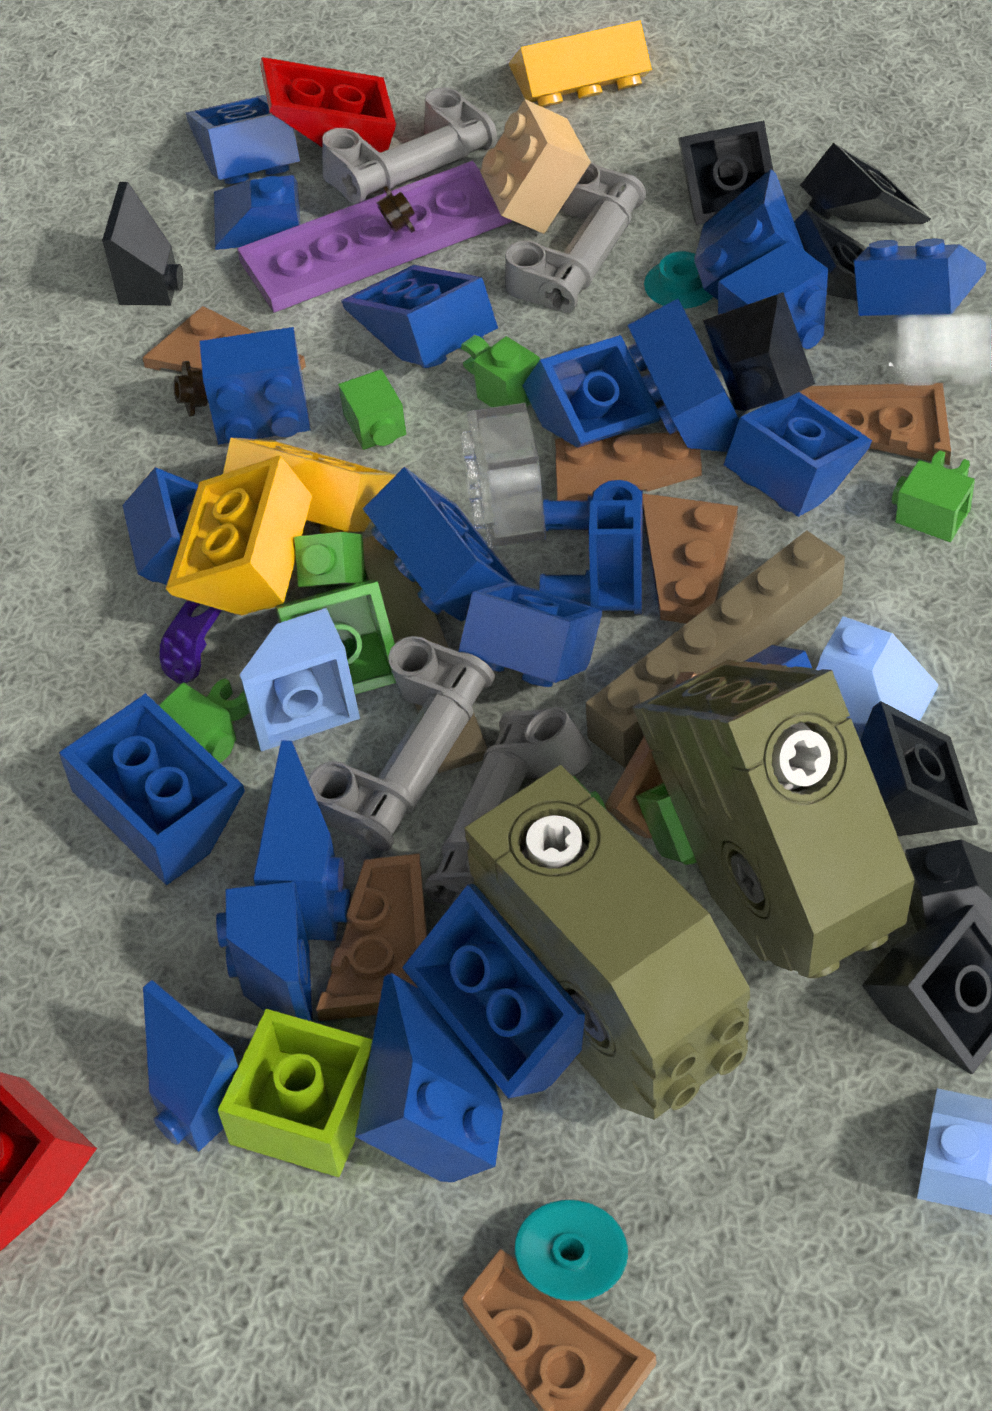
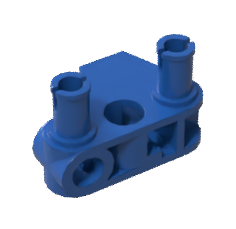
M613 480L607 481L596 490H593V495H588V500L549 501V499H544V532H549V530H588L590 570H586L585 575L540 574V591L603 611H634V615H642L643 490H639L636 485L628 481Z

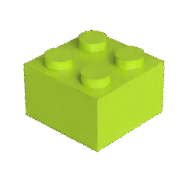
M265 1009L218 1108L229 1144L339 1178L356 1140L355 1133L373 1039Z

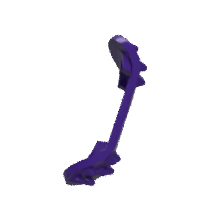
M189 600L185 602L165 631L160 642L159 658L161 668L166 676L178 684L195 680L201 669V653L207 645L204 637L222 610L209 607L204 613L191 617L194 610L201 604Z

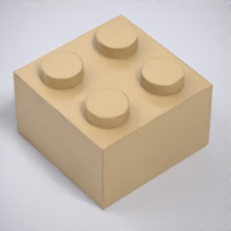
M524 99L517 112L509 116L504 127V133L496 146L486 153L480 172L501 216L545 234L591 161L567 118Z

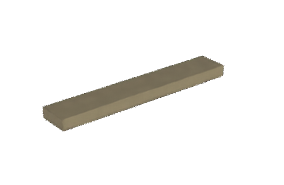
M374 536L363 538L367 580L378 581L394 643L396 644L406 637L418 636L449 648L436 614L417 595V592L421 589L417 581H410L395 566L393 561L398 556L394 550L389 551ZM413 703L418 715L423 706ZM474 712L439 767L438 773L483 761V756L488 748Z

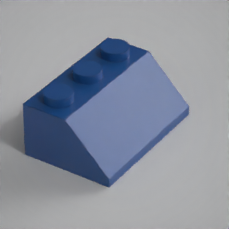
M679 299L630 323L628 327L636 343L628 346V349L640 372L646 369L650 372V374L642 377L653 401L656 403L663 400L665 404L657 408V411L668 433L671 435L679 431L687 448L728 452L739 417Z
M405 467L363 508L374 523V526L370 529L372 535L389 551L394 550L398 556L393 561L395 566L410 581H417L421 587L417 592L418 597L437 615L445 611L459 621H464L467 617L473 591L508 581L519 584L458 505Z
M146 693L59 752L72 792L166 886L210 855L245 792L243 784Z
M468 884L402 968L508 1099L542 1092L553 1085L581 1052L585 1013L475 884Z

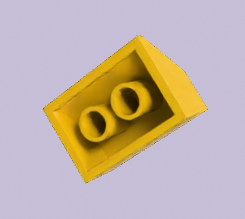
M641 20L520 47L509 62L511 71L524 98L530 102L538 101V105L541 107L560 104L563 102L562 95L577 92L579 99L603 93L601 86L617 83L618 90L642 84L641 77H645L652 70Z
M230 438L223 474L281 455L313 495L306 520L321 524L319 532L323 534L364 532L371 519L363 508L396 476V474L274 440Z
M281 455L199 482L166 586V590L172 596L241 616L263 609H271L284 603L296 559L294 537L302 536L313 495Z

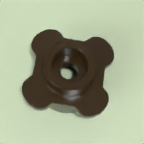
M385 185L382 189L386 196L376 202L384 219L395 233L405 226L411 233L414 232L415 228L409 218L415 215V212L402 192L394 196Z
M183 361L182 375L174 377V396L178 404H185L187 413L191 417L195 415V407L207 406L208 399L203 382L202 369L191 370L190 362Z

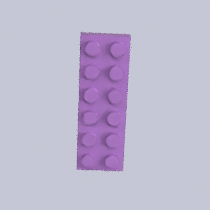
M473 161L391 191L394 196L402 192L413 208L415 215L409 218L415 228V231L412 233L406 226L395 233L386 222L376 205V202L386 196L384 193L239 247L237 250L240 263L273 313L511 223L512 220L501 216L480 169Z

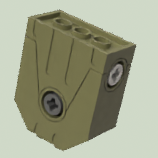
M726 660L633 707L648 746L653 750L651 751L711 897L760 960H769L773 965L789 971H797L799 975L807 978H820L837 970L840 966L839 961L856 951H869L883 945L888 940L887 934L906 924L915 879L852 719L846 718L850 714L832 670H814V668L787 667V665L777 664L762 665L757 662Z
M561 765L464 828L465 839L469 843L467 853L470 874L474 878L472 884L478 887L585 1013L582 1050L575 1058L620 1108L655 1120L670 1108L678 1110L686 1106L696 1096L700 1086L717 1073L726 1075L740 1065L748 1051L746 1033L749 1030L747 1002L750 1000V988L711 915L593 797L591 798V795Z

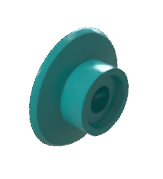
M677 251L666 255L659 264L647 273L644 280V288L647 295L662 306L679 299L683 308L687 309L700 306L713 298L712 295L703 289L694 261L696 254L692 252Z
M559 1200L537 1208L523 1221L515 1240V1256L522 1274L537 1290L559 1300L583 1301L607 1292L618 1282L627 1265L628 1245L620 1225L600 1207L579 1200ZM571 1254L578 1257L579 1259L575 1261H569L564 1259L562 1256Z

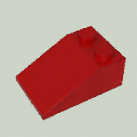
M265 57L261 58L260 67L271 114L320 147H322V137L325 132L335 128H347L357 132L363 140L378 152L382 153L389 150L396 122L384 77Z
M0 1072V1251L64 1196L97 1149L26 1079Z

